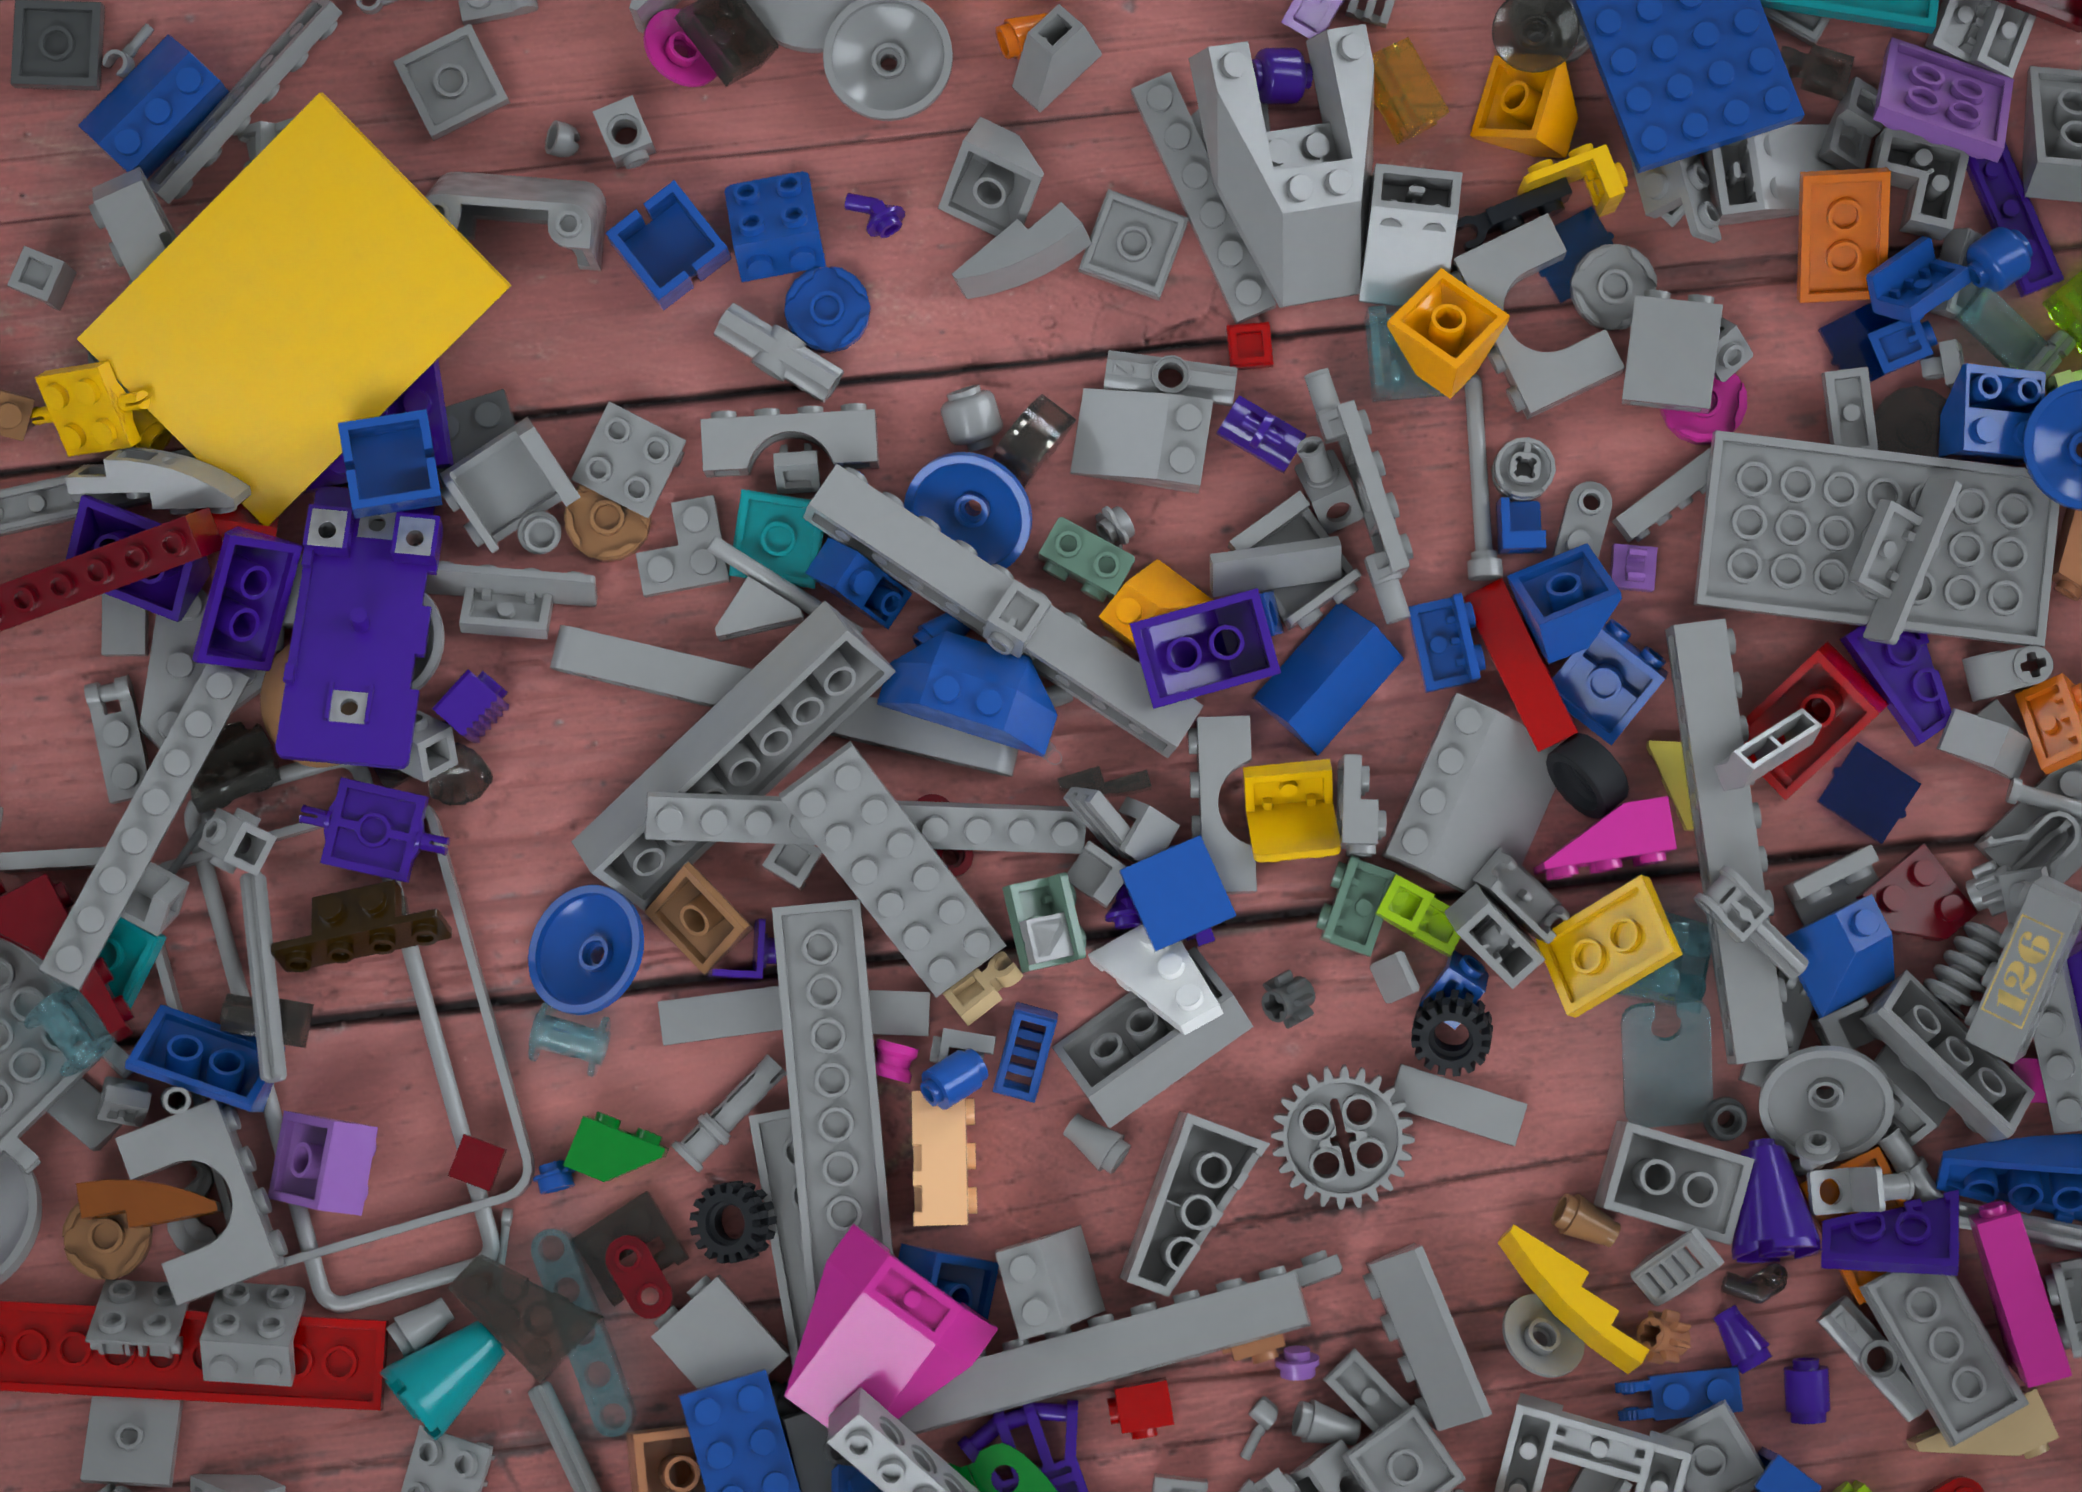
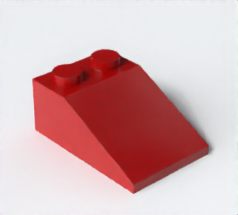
M1827 641L1746 717L1749 739L1744 744L1801 708L1822 725L1812 745L1762 776L1786 801L1873 721L1889 703ZM1784 735L1776 739L1782 745L1786 743ZM1752 754L1749 757H1747V759H1751L1753 763L1757 761L1755 754Z

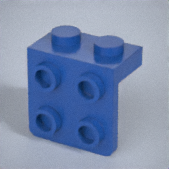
M800 171L731 184L725 188L733 248L741 282L806 271L817 267H826L811 182L807 172Z

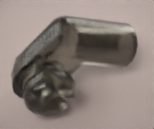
M1778 1263L1769 1264L1750 1278L1727 1271L1722 1281L1721 1292L1761 1304L1785 1288L1788 1272L1783 1265Z

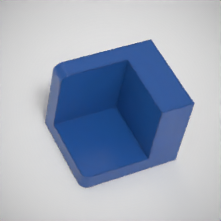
M1500 497L1496 503L1498 555L1541 554L1547 546L1546 530H1541L1540 503L1538 501L1510 502L1509 497Z

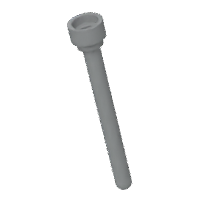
M1474 374L1465 384L1475 551L1471 552V560L1467 561L1468 580L1490 581L1503 578L1502 559L1497 557V551L1492 548L1482 380L1479 375Z

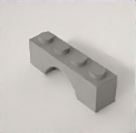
M863 403L841 405V411L823 412L822 406H803L797 408V414H780V409L762 408L754 410V416L737 417V412L715 411L711 413V418L700 419L703 472L707 478L750 475L759 455L770 445L785 439H803L814 443L824 450L834 467L838 464L843 468L849 467L853 469L879 468L877 416L875 409H867V405Z
M1250 715L1197 717L1196 728H1189L1188 730L1189 755L1197 754L1198 772H1190V797L1199 798V815L1191 816L1192 838L1201 835L1227 894L1255 893L1257 891L1256 861L1253 859L1251 845L1240 841L1228 831L1221 819L1218 807L1219 792L1225 779L1236 769L1250 763L1252 760Z

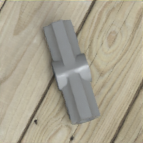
M732 303L726 309L713 333L718 339L751 358V362L766 374L781 382L787 380L801 391L808 393L824 404L831 397L844 374L841 368L806 348V343L790 331L776 324L772 327L735 303Z
M1108 350L1103 389L1171 393L1214 400L1213 404L1232 406L1238 368L1186 361L1175 355L1156 357ZM1166 369H1174L1181 374L1183 381L1174 388H1168L1160 383L1158 376Z
M1846 1295L1833 1302L1822 1312L1816 1321L1848 1355L1856 1369L1875 1385L1907 1422L1912 1421L1927 1410L1926 1405L1890 1342L1882 1336ZM1880 1346L1885 1351L1886 1361L1882 1368L1873 1371L1867 1363V1356L1871 1349Z

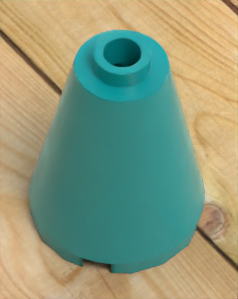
M477 1320L386 1366L379 1373L386 1379L385 1382L411 1416L418 1421L421 1420L425 1425L423 1430L436 1441L443 1436L506 1355L501 1347L507 1341L492 1322L484 1326Z

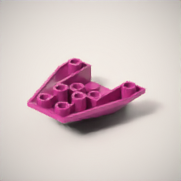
M853 1223L827 1259L784 1397L828 1428L829 1415L861 1387L894 1417L899 1419L971 1367L995 1335L998 1327L965 1303L959 1304L890 1254L889 1248Z

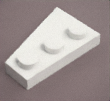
M1140 925L1087 954L1095 967L1115 978L1121 987L1141 998L1152 1011L1184 1035L1224 1014L1182 941L1154 952L1143 925Z

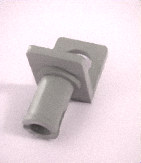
M1311 436L1303 439L1297 446V452L1303 462L1295 466V471L1321 526L1327 534H1331L1361 520L1364 517L1363 512L1334 450L1326 451L1324 442L1320 437ZM1340 502L1349 504V509L1345 515L1339 518L1327 517L1328 510L1334 504Z
M1880 1166L1848 1167L1807 1172L1809 1207L1812 1215L1882 1212L1886 1209L1885 1201L1910 1200L1914 1195V1180L1909 1172L1882 1174ZM1826 1179L1834 1180L1840 1190L1838 1200L1831 1205L1826 1204L1821 1199L1819 1193L1820 1186Z

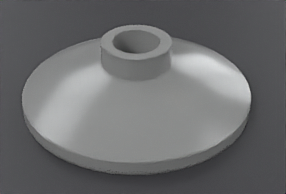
M1528 1294L1518 1298L1506 1310L1502 1322L1504 1341L1511 1355L1525 1369L1542 1377L1556 1378L1570 1373L1581 1362L1585 1343L1563 1324L1536 1294Z

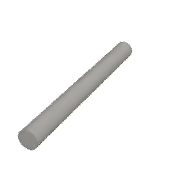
M715 536L709 544L708 552L756 580L810 615L822 604L815 597L721 538ZM846 618L853 624V626L860 633H862L863 628L861 626Z

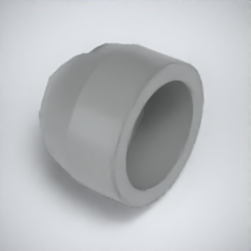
M555 120L551 124L546 136V153L557 157H570L574 155L579 149V145L576 143L580 141L579 132L570 124Z

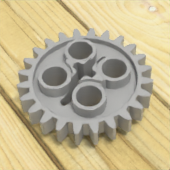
M1342 1064L1340 1074L1337 1077H1333L1328 1066H1325L1323 1080L1318 1081L1309 1072L1307 1073L1309 1087L1304 1089L1300 1085L1293 1083L1292 1088L1297 1096L1296 1099L1281 1098V1103L1288 1109L1287 1114L1274 1113L1273 1119L1284 1126L1283 1129L1271 1132V1138L1283 1141V1145L1272 1150L1273 1156H1286L1287 1160L1281 1164L1279 1172L1287 1173L1293 1171L1295 1173L1290 1180L1289 1186L1294 1188L1304 1183L1306 1187L1303 1196L1306 1200L1317 1191L1320 1193V1205L1322 1207L1328 1203L1330 1197H1336L1339 1210H1343L1346 1198L1352 1197L1357 1208H1361L1362 1194L1367 1193L1376 1202L1378 1201L1376 1188L1379 1185L1389 1191L1393 1190L1392 1183L1388 1178L1390 1174L1404 1177L1405 1173L1397 1164L1398 1160L1411 1161L1412 1155L1402 1149V1145L1415 1142V1138L1410 1134L1403 1133L1402 1129L1412 1125L1413 1121L1410 1117L1398 1116L1407 1105L1405 1101L1395 1103L1390 1101L1396 1092L1394 1086L1384 1091L1379 1089L1382 1080L1379 1074L1368 1083L1365 1081V1068L1363 1067L1358 1070L1354 1078L1349 1077L1347 1066ZM1332 1099L1339 1101L1347 1133H1355V1136L1350 1137L1348 1140L1355 1168L1353 1175H1348L1346 1172L1339 1142L1330 1140L1331 1137L1337 1134L1330 1106ZM1356 1099L1367 1101L1371 1105L1370 1116L1364 1121L1356 1122L1351 1120L1346 1114V1109L1351 1101ZM1313 1109L1324 1111L1329 1118L1327 1126L1317 1132L1308 1130L1303 1123L1304 1116L1308 1111ZM1366 1142H1373L1381 1147L1382 1150L1380 1159L1373 1164H1364L1357 1158L1358 1148ZM1329 1152L1338 1158L1339 1164L1333 1173L1322 1174L1314 1168V1160L1319 1154Z

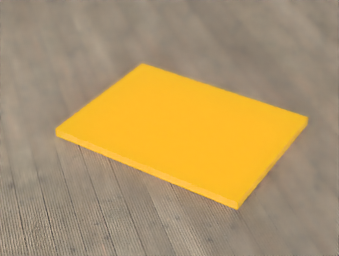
M320 92L105 309L77 340L99 362L109 361L116 379L130 393L141 390L146 391L148 395L144 398H150V405L147 410L197 460L230 473L249 485L251 495L241 504L262 525L270 526L343 453L338 423L381 416L512 285L323 92Z

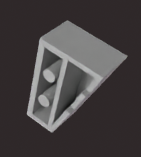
M141 167L93 187L94 203L89 205L90 212L99 229L106 227L112 239V242L109 243L111 252L120 267L125 266L131 279L129 284L177 237Z

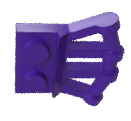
M1067 1399V1404L1033 1402L1007 1413H1004V1411L993 1413V1417L969 1438L965 1435L957 1442L963 1452L974 1463L979 1452L999 1435L1002 1443L1016 1449L1010 1430L1029 1424L1043 1465L1039 1467V1470L1049 1479L1057 1491L1089 1492L1076 1456L1078 1400ZM1040 1421L1066 1422L1065 1459L1053 1461ZM1011 1466L1013 1477L1005 1480L995 1470L992 1472V1485L997 1491L1012 1492L1017 1488L1019 1477L1016 1470Z

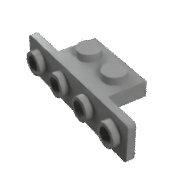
M1699 154L1639 174L1630 155L1646 216L1656 219L1683 205L1690 233L1693 237L1713 244L1722 239L1718 226L1720 224V216L1716 207L1712 204L1708 189L1710 183L1709 176L1701 164Z
M1929 477L1914 513L1892 500L1880 499L1847 579L1879 597L1863 634L1864 638L1872 642L1895 645L1898 642L1900 635L1906 627V620L1915 598L1922 588L1923 579L1933 554L1939 547L1940 537L1947 520L1955 508L1957 496L1962 486L1957 480Z
M439 561L437 575L427 576L425 590L428 594L464 596L459 620L461 633L546 640L548 639L553 604L595 607L598 598L595 576L585 575L581 572L560 573L541 571L535 568H498L489 564L480 566L460 565L449 561Z

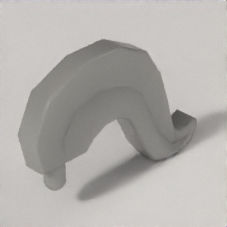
M192 1161L191 1166L195 1167L198 1173L196 1178L184 1190L207 1197L215 1182L212 1169L205 1163ZM199 1217L167 1223V1231L176 1247L185 1254L211 1244L223 1233L221 1232L217 1235L214 1227L207 1226Z

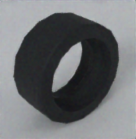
M1577 733L1567 738L1548 754L1546 766L1553 784L1564 799L1585 816L1595 819L1602 818L1627 798L1629 792L1628 781L1620 764L1600 742L1592 737Z

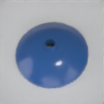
M2082 380L2056 388L2036 405L2027 420L2022 442L2024 462L2036 486L2054 502L2078 511H2082V458L2076 452L2077 445L2082 444Z
M956 452L940 456L930 461L917 473L905 495V509L917 517L925 516L938 524L941 532L952 540H962L976 550L977 556L990 565L998 564L1004 568L1011 566L1021 555L1030 538L1032 510L1025 489L1009 469L987 456L971 452ZM969 501H977L981 505L982 510L976 511L972 509Z
M602 885L580 886L557 898L539 919L529 946V974L533 986L542 1000L554 1009L571 1015L596 1013L618 1000L633 982L643 956L644 930L637 909L623 894Z

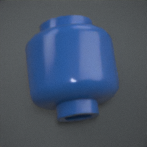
M2004 227L1992 229L1972 243L1967 249L1966 267L1969 268L1971 282L1979 288L1985 287L1993 292L2005 290L2029 272L2033 255L2032 248L2027 238L2018 230H2010Z

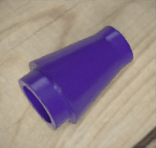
M1736 1305L1713 1318L1718 1326L1732 1367L1737 1366L1741 1374L1750 1371L1773 1357L1767 1348L1770 1343L1740 1313Z

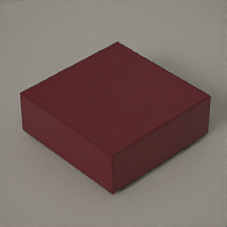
M463 1134L448 1176L491 1191L507 1149Z

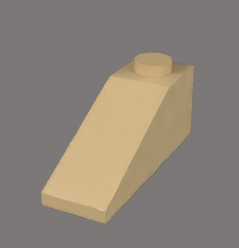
M2025 1385L2020 1389L2029 1403L2027 1406L1955 1446H1948L1938 1426L1915 1435L1906 1441L1909 1448L1918 1452L2004 1456L2024 1455L2025 1459H2030L2047 1452L2050 1449L2048 1443L2058 1439L2059 1435L2037 1388H2028Z

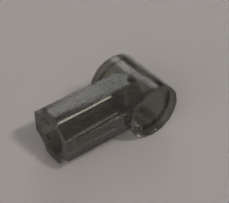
M227 993L220 1016L221 1031L250 1037L256 1036L252 997ZM279 999L284 1045L306 1048L314 1004Z

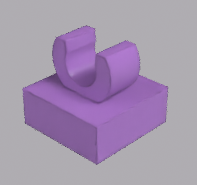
M1617 543L1612 545L1610 577L1619 590L1654 591L1658 547Z

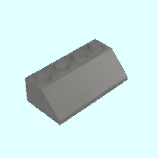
M1195 946L1188 953L1224 1013L1223 1015L1184 1035L1152 1011L1141 998L1133 992H1129L1052 1047L1109 1129L1253 1027L1233 993Z
M1906 969L1870 1001L1869 1006L1866 1007L1859 1019L1866 1025L1873 1037L1882 1040L1898 1055L1900 1062L1907 1069L1914 1071L1930 1086L1931 1091L1939 1100L1947 1102L1962 1117L1970 1130L1979 1133L1987 1142L2009 1138L2017 1129L2035 1092L2000 1058L1965 1041L1969 1029Z
M1413 1243L1367 1262L1366 1265L1369 1273L1363 1275L1365 1285L1372 1300L1381 1299L1386 1311V1315L1380 1317L1382 1326L1390 1342L1398 1340L1404 1355L1397 1358L1399 1367L1407 1383L1415 1381L1421 1397L1415 1399L1414 1402L1428 1423L1432 1422L1434 1429L1437 1431H1442L1492 1415L1423 1246Z

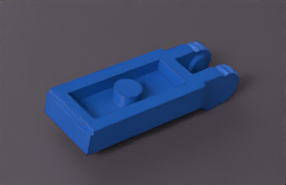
M1737 1366L1647 1375L1648 1379L1615 1383L1616 1393H1621L1622 1395L1649 1390L1651 1406L1648 1407L1633 1406L1618 1410L1619 1421L1650 1418L1659 1421L1692 1417L1724 1399L1733 1413L1743 1412Z

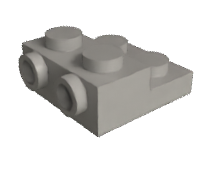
M1344 754L1338 761L1336 820L1341 849H1346V857L1354 855L1359 858H1371L1372 855L1376 854L1378 840H1382V837L1386 836V810H1379V800L1361 799V796H1365V793L1369 792L1370 768L1369 766H1362V755Z

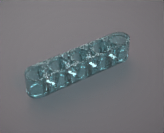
M551 1228L543 1230L532 1240V1258L592 1422L597 1431L602 1435L608 1437L620 1436L635 1423L637 1416L636 1406L577 1245L572 1235L565 1229ZM550 1235L557 1236L564 1244V1253L557 1261L548 1259L543 1253V1242ZM565 1277L574 1279L579 1285V1296L574 1302H566L558 1294V1285ZM578 1320H588L594 1326L595 1336L591 1343L583 1344L575 1339L573 1327ZM592 1362H603L610 1369L611 1376L606 1385H596L590 1380L588 1370ZM615 1403L623 1407L626 1413V1420L623 1426L612 1427L606 1423L603 1413L607 1404Z

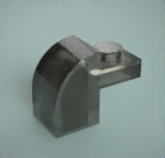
M1041 394L1010 427L995 448L996 452L992 459L1009 469L1020 481L1023 488L1026 489L1041 465L1057 450L1076 419L1045 395Z

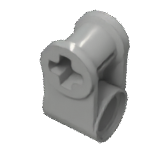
M2035 645L2003 652L1999 650L1962 659L1972 702L2009 694L2011 691L2046 681L2053 670V659L2050 653L2045 648ZM2027 659L2031 662L2036 661L2038 669L2031 673L2030 671L2022 672L2020 664L2027 661Z

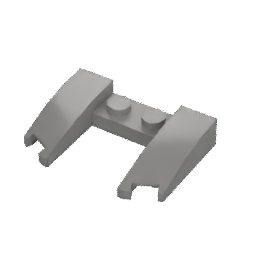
M1520 1393L1494 1492H1541L1550 1458L1636 1482L1634 1492H1682L1693 1453L1694 1442L1652 1430L1650 1435H1645L1562 1411L1564 1407L1562 1404Z

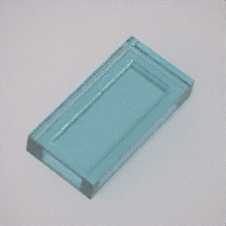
M1987 286L1979 288L1955 317L2006 368L2024 370L2042 348L2048 344L2010 305Z

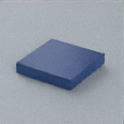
M1201 835L1119 870L1154 952L1237 916Z

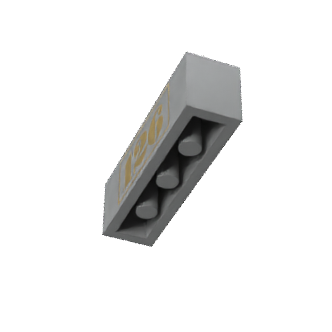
M2046 875L2037 879L2032 884L2026 883L2022 888L2015 905L2021 909L2015 924L2010 922L2006 926L1999 940L1998 946L2004 948L1998 963L1993 961L1983 977L1981 985L1987 988L1981 1002L1976 1000L1973 1003L1965 1019V1024L1970 1026L1965 1041L2011 1064H2014L2026 1055L2082 927V892Z

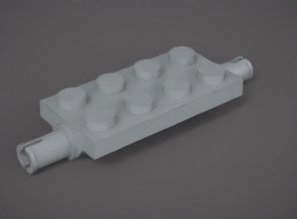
M1328 368L1314 371L1305 375L1304 378L1324 443L1329 444L1337 441L1339 443L1375 553L1366 556L1364 559L1372 587L1375 589L1386 624L1389 625L1411 617L1399 580L1403 578L1410 567L1409 559H1413L1414 556L1407 534L1399 535L1395 518L1400 517L1396 499L1392 492L1385 493L1381 477L1385 476L1386 472L1381 455L1378 450L1371 452L1368 443V435L1372 434L1367 413L1364 409L1358 411L1354 400L1340 404Z

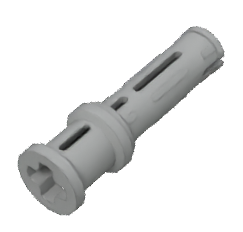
M766 1054L752 1072L726 1096L718 1107L710 1114L707 1112L704 1115L701 1114L697 1118L698 1124L680 1142L674 1141L671 1146L699 1173L703 1169L702 1163L720 1145L726 1146L730 1142L729 1138L731 1135L729 1133L787 1075V1072Z

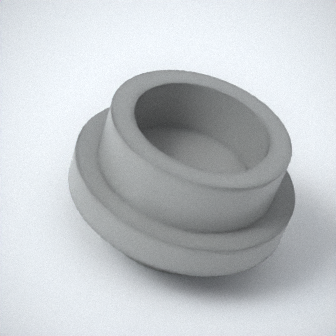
M546 511L530 512L521 519L518 525V540L524 549L530 553H548L558 545L561 539L560 524L552 514Z

